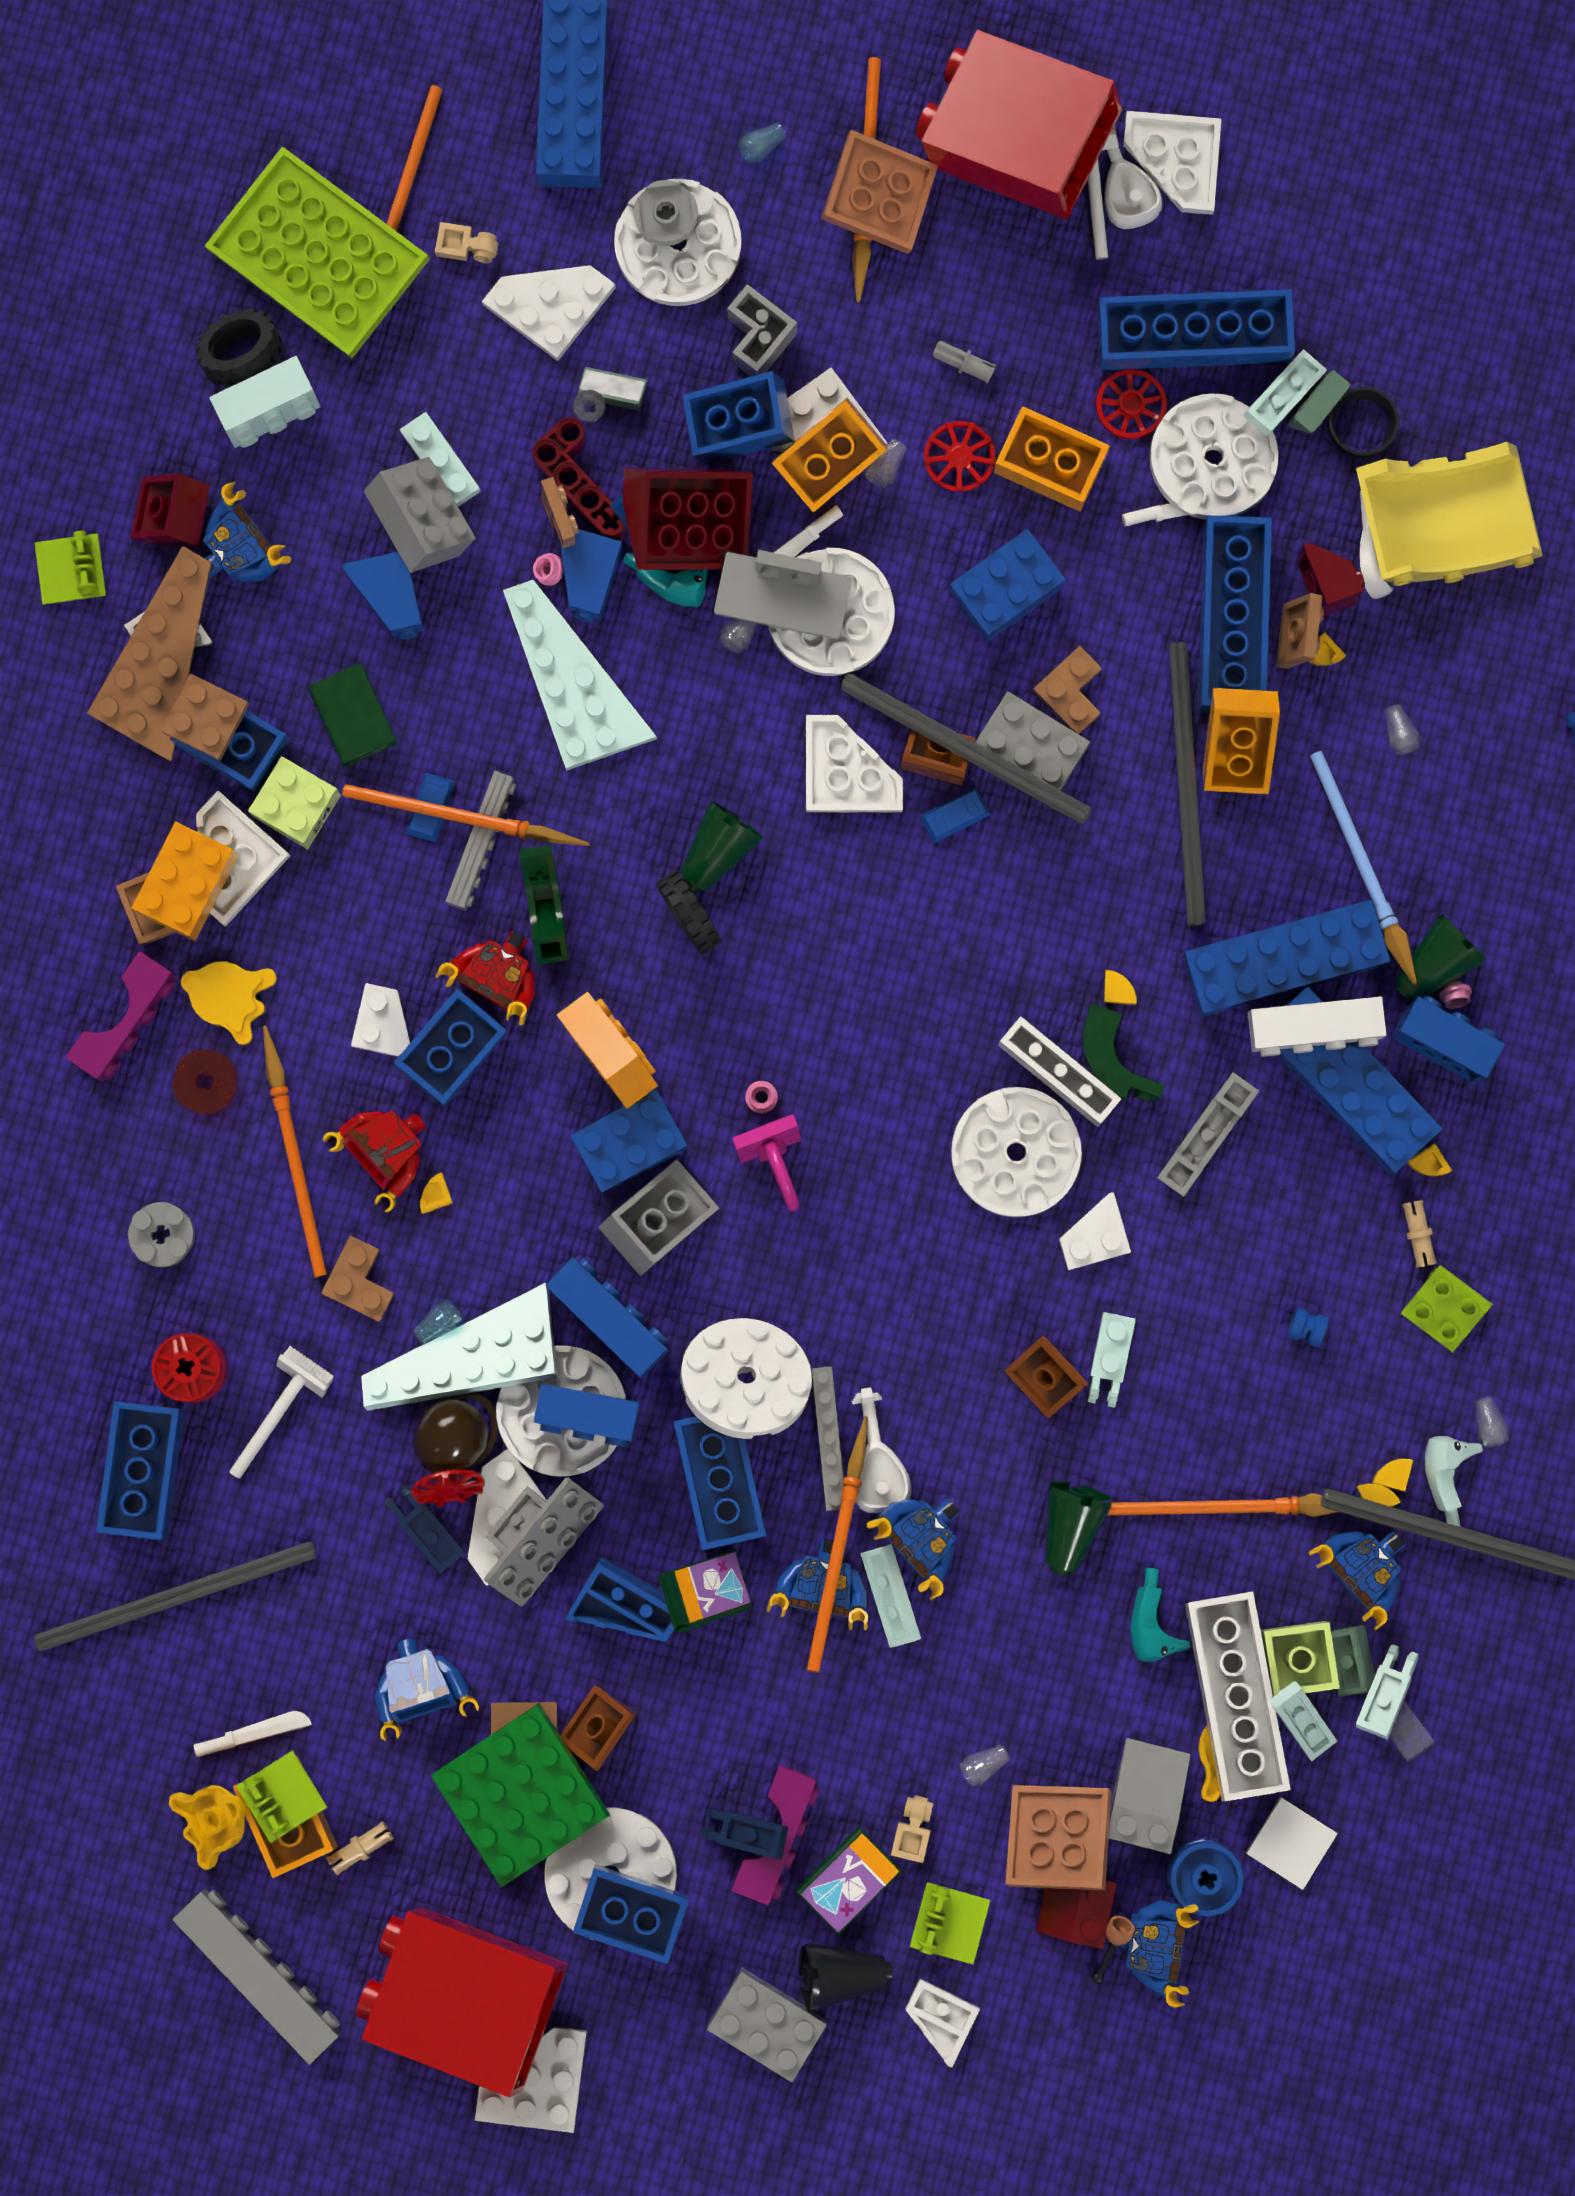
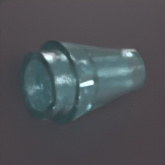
M775 122L770 126L743 134L742 139L737 143L739 151L748 163L751 164L755 161L759 163L781 141L786 139V133L783 127L778 122Z
M446 1299L444 1302L438 1301L413 1331L417 1338L423 1344H426L430 1340L458 1328V1323L463 1320V1317L449 1299Z

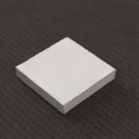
M1280 1797L1246 1851V1854L1303 1890L1338 1833Z

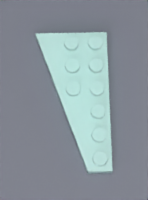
M534 580L503 590L566 771L657 739L653 731Z
M546 1283L362 1375L365 1409L368 1411L558 1378L549 1289L545 1286Z

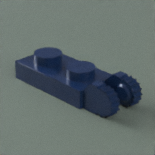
M404 1484L400 1488L402 1495L415 1507L410 1514L406 1516L400 1509L399 1504L390 1497L384 1503L399 1520L398 1524L441 1574L465 1554L466 1551L426 1504H418L417 1500L412 1497L411 1489Z
M706 1808L705 1816L714 1820H722L723 1826L721 1832L713 1828H702L700 1836L719 1841L721 1845L774 1859H782L789 1826L733 1811Z

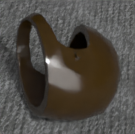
M476 1392L444 1397L432 1405L430 1409L427 1408L425 1410V1415L414 1430L412 1445L414 1455L420 1465L432 1474L447 1470H471L489 1455L496 1442L499 1432L496 1409L489 1399ZM456 1399H473L486 1408L492 1422V1431L488 1443L486 1423L477 1408Z

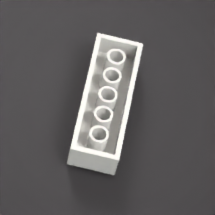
M1253 1592L1185 1604L1221 1801L1291 1790L1277 1715L1269 1702L1273 1698Z

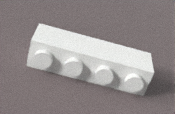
M1382 997L1251 1009L1248 1012L1252 1052L1260 1051L1262 1057L1280 1055V1049L1293 1048V1053L1312 1052L1313 1046L1326 1045V1050L1346 1048L1345 1043L1358 1042L1359 1047L1378 1045V1040L1386 1036Z
M1021 1016L998 1044L999 1047L1097 1127L1101 1125L1121 1100L1119 1096Z

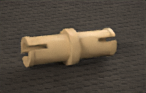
M1423 1200L1414 1201L1416 1215L1413 1214L1411 1202L1402 1204L1409 1229L1406 1235L1407 1239H1411L1416 1268L1425 1266L1423 1252L1426 1254L1428 1265L1437 1263L1430 1235L1433 1233L1432 1229L1427 1226Z
M383 1821L362 1836H354L350 1839V1844L327 1857L329 1865H333L343 1859V1861L332 1867L336 1875L341 1874L342 1871L361 1859L363 1861L370 1858L369 1854L394 1839L391 1832H386L377 1837L389 1829Z

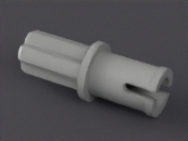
M943 341L937 343L933 352L934 358L958 368V373L961 374L963 371L985 381L987 384L996 367V364L970 354L971 350L969 349L966 353Z

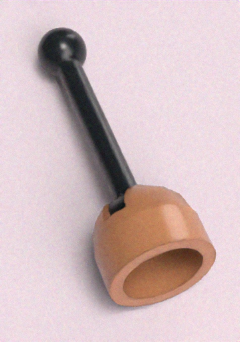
M1113 1916L1107 1925L1106 1936L1110 1945L1098 1971L1092 1974V1981L1095 1984L1104 1982V1972L1116 1946L1127 1944L1132 1938L1135 1927L1125 1917Z

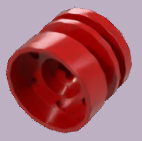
M180 1333L169 1337L158 1347L152 1360V1375L156 1386L164 1395L176 1401L200 1403L213 1398L222 1390L228 1376V1362L224 1351L215 1341L197 1334ZM183 1361L194 1362V1366L191 1368L193 1374L181 1373V1370L185 1367Z

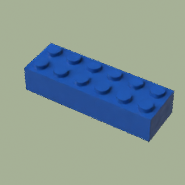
M543 0L536 159L538 186L601 188L609 20L608 0Z
M1292 289L1099 298L1097 320L1100 370L1290 363L1295 353Z
M1207 515L1204 522L1198 713H1210L1213 688L1267 691L1272 518Z
M1372 899L1188 950L1181 956L1199 1018L1302 990L1307 986L1313 987L1381 968L1390 962Z
M1307 986L1287 1006L1322 1003V1001ZM1358 1042L1345 1043L1346 1048L1337 1050H1326V1045L1313 1046V1051L1306 1053H1293V1048L1280 1049L1281 1054L1276 1055L1277 1058L1389 1176L1395 1174L1442 1130L1441 1126L1367 1048L1358 1046Z

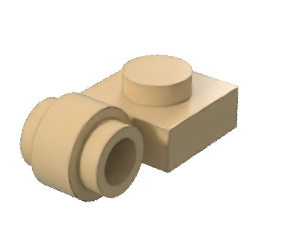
M440 222L435 255L437 257L467 261L468 253L471 251L474 254V260L482 263H491L492 259L497 255L499 243L496 241L497 237L494 234L479 232L477 237L472 238V227Z
M917 1795L914 1798L907 1797L903 1816L909 1817L910 1824L898 1822L891 1856L923 1863L931 1829L920 1827V1824H922V1821L929 1822L933 1803L928 1802V1798Z

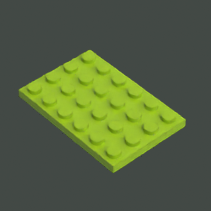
M283 146L205 244L208 251L351 359L430 260L425 252Z

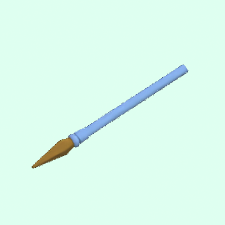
M1322 751L1316 752L1310 756L1373 901L1376 915L1380 922V928L1384 931L1385 945L1412 984L1416 985L1417 980L1407 934L1398 925V918L1394 917L1395 914L1385 899Z

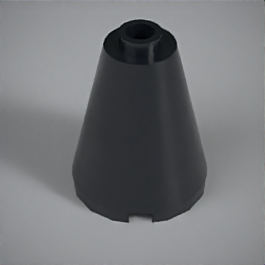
M814 1943L804 1944L800 1948L798 1969L799 1976L803 1975L804 1986L800 1987L803 2005L807 2011H816L885 1989L887 1982L892 1980L890 1961H885L883 1955Z

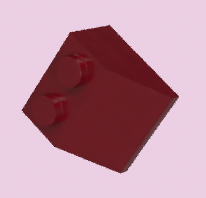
M180 473L142 477L130 539L175 548H182V546L185 548L198 547L203 532L202 524L205 509L209 503L210 485Z
M1308 543L1303 545L1296 562L1308 593L1322 595L1323 617L1354 606L1363 593L1362 588L1365 587V581L1360 569H1355L1352 561L1314 544Z
M1106 1878L1105 1890L1044 1888L1036 1932L1068 1942L1104 1949L1106 1928L1109 1923L1116 1882L1114 1879Z

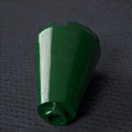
M711 801L707 806L680 870V874L684 877V882L695 893L699 889L706 892L758 846L763 839V836L751 825H746L739 819V816L715 801Z
M1442 913L1436 918L1411 956L1417 984L1413 985L1402 969L1396 978L1401 984L1396 988L1409 1002L1413 998L1420 997L1424 999L1425 996H1430L1482 965L1487 959Z
M1052 1481L1048 1488L1045 1563L1051 1566V1572L1068 1576L1069 1572H1076L1110 1511L1113 1500H1110L1111 1497L1084 1485H1081L1080 1488L1070 1487L1071 1482Z

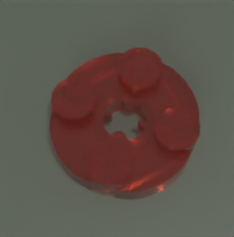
M196 1050L187 1054L179 1061L174 1074L173 1091L178 1101L185 1108L200 1115L215 1114L227 1108L239 1091L238 1073L233 1063L223 1054L209 1050ZM201 1074H205L207 1077H214V1083H211L213 1087L210 1090L198 1088L197 1082H201L198 1077Z

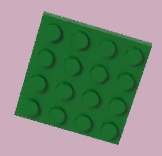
M540 1703L431 1775L500 1887L505 1886L610 1816L609 1811Z

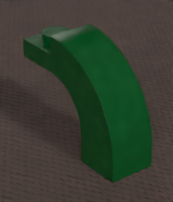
M547 845L520 849V862L528 900L532 941L537 965L569 960L562 901L552 847Z
M1092 1003L1087 1012L1081 1034L1082 1054L1089 1073L1119 1096L1121 1101L1126 1099L1129 1090L1134 1092L1133 1097L1147 1103H1151L1152 1099L1158 1101L1162 1096L1165 1085L1131 1073L1121 1065L1116 1057L1114 1036L1122 1014Z

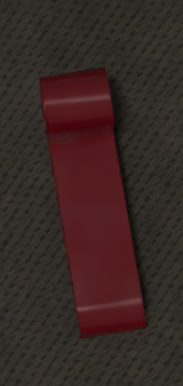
M564 418L533 446L534 464L546 479L553 477L556 486H563L568 503L598 535L621 541L626 535L627 529L625 524L612 510L610 505L612 501L572 459L585 446L584 426L576 418ZM573 429L579 432L578 438L574 441L563 439V434L568 430ZM549 450L556 454L555 458L550 462H542L539 459V456L544 451ZM571 473L577 476L576 482L572 485L567 486L560 482L565 474ZM590 496L597 498L599 502L594 508L588 509L582 506V501ZM604 512L605 517L610 523L614 524L617 521L618 528L616 530L611 527L606 528L605 520L602 517Z

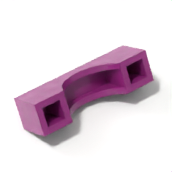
M140 951L121 977L129 993V1008L124 1019L116 1027L105 1032L93 1033L83 1031L65 1057L101 1082H104L106 1078L111 1079L120 1067L118 1060L124 1051L128 1053L133 1049L139 1039V1036L136 1034L142 1025L147 1026L150 1024L157 1013L156 1005L161 998L166 999L176 985L173 982L176 976Z
M779 1764L768 1793V1798L778 1808L782 1818V1825L789 1826L782 1859H774L763 1855L744 1857L733 1884L732 1892L768 1906L771 1898L778 1900L785 1882L780 1880L779 1877L783 1867L790 1869L796 1850L791 1848L795 1836L802 1837L808 1819L803 1817L807 1804L814 1806L820 1790L819 1787L815 1786L817 1781L815 1777Z

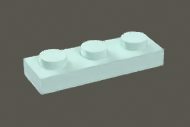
M1303 349L1243 416L1268 437L1319 381L1327 369Z
M426 412L400 429L401 434L419 459L430 457L458 507L481 492L479 486Z
M892 1544L860 1553L889 1647L892 1648L921 1639Z
M1296 1681L1282 1689L1269 1700L1285 1726L1311 1761L1337 1742Z

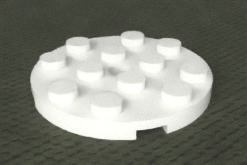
M668 179L681 184V187L687 189L688 192L690 191L697 203V224L693 229L691 237L686 239V246L679 251L671 246L649 243L644 239L636 226L634 218V205L638 196L640 197L641 193L645 191L644 188L632 197L620 219H618L614 238L615 253L623 276L637 292L660 304L685 306L696 304L712 297L731 279L740 259L741 231L733 209L718 192L715 193L709 188L700 185V182L693 180ZM663 206L662 212L657 213V216L659 218L663 217V220H669L670 216L675 214V210L672 209L670 211V206Z
M1202 394L1180 402L1163 417L1152 439L1150 468L1159 491L1175 508L1192 517L1205 520L1207 515L1239 516L1252 509L1266 495L1277 471L1278 447L1273 431L1267 437L1243 416L1250 408L1249 406L1229 395ZM1216 450L1220 452L1222 461L1218 465L1211 464L1207 459L1205 460V453L1207 451Z
M826 548L810 553L806 552L796 557L822 563L821 571L847 576L852 581L841 634L838 640L768 626L770 635L778 650L795 666L817 675H845L866 666L883 650L893 628L895 609L890 586L886 578L867 558L842 548Z
M1024 1087L1003 1088L991 1092L974 1102L961 1117L953 1135L951 1148L953 1169L964 1192L982 1208L1006 1217L1035 1215L1049 1209L1060 1201L1069 1191L1077 1177L1082 1154L1081 1141L1076 1126L1065 1108L1052 1097L1040 1091ZM1018 1143L1025 1148L1026 1154L1024 1159L1012 1161L1008 1157L1007 1148L1011 1144Z
M737 1318L715 1323L704 1329L693 1339L683 1358L680 1384L682 1383L687 1405L705 1425L727 1436L752 1439L756 1435L777 1434L788 1428L798 1419L810 1395L812 1375L810 1364L804 1351L790 1335L764 1321ZM751 1372L754 1381L752 1383H743L738 1379L737 1375Z
M554 1346L558 1378L501 1387L496 1407L497 1424L505 1445L522 1464L534 1471L550 1476H573L585 1473L600 1465L613 1453L617 1446L606 1444V1437L594 1435V1440L590 1441L572 1437L573 1430L562 1428L561 1435L540 1431L541 1424L533 1422L541 1383L626 1400V1395L616 1373L597 1355L577 1347Z
M606 1807L610 1813L609 1817L547 1857L545 1864L547 1895L554 1911L569 1928L574 1930L595 1865L602 1867L614 1865L619 1869L620 1873L675 1891L677 1867L673 1850L664 1833L647 1817L626 1809Z

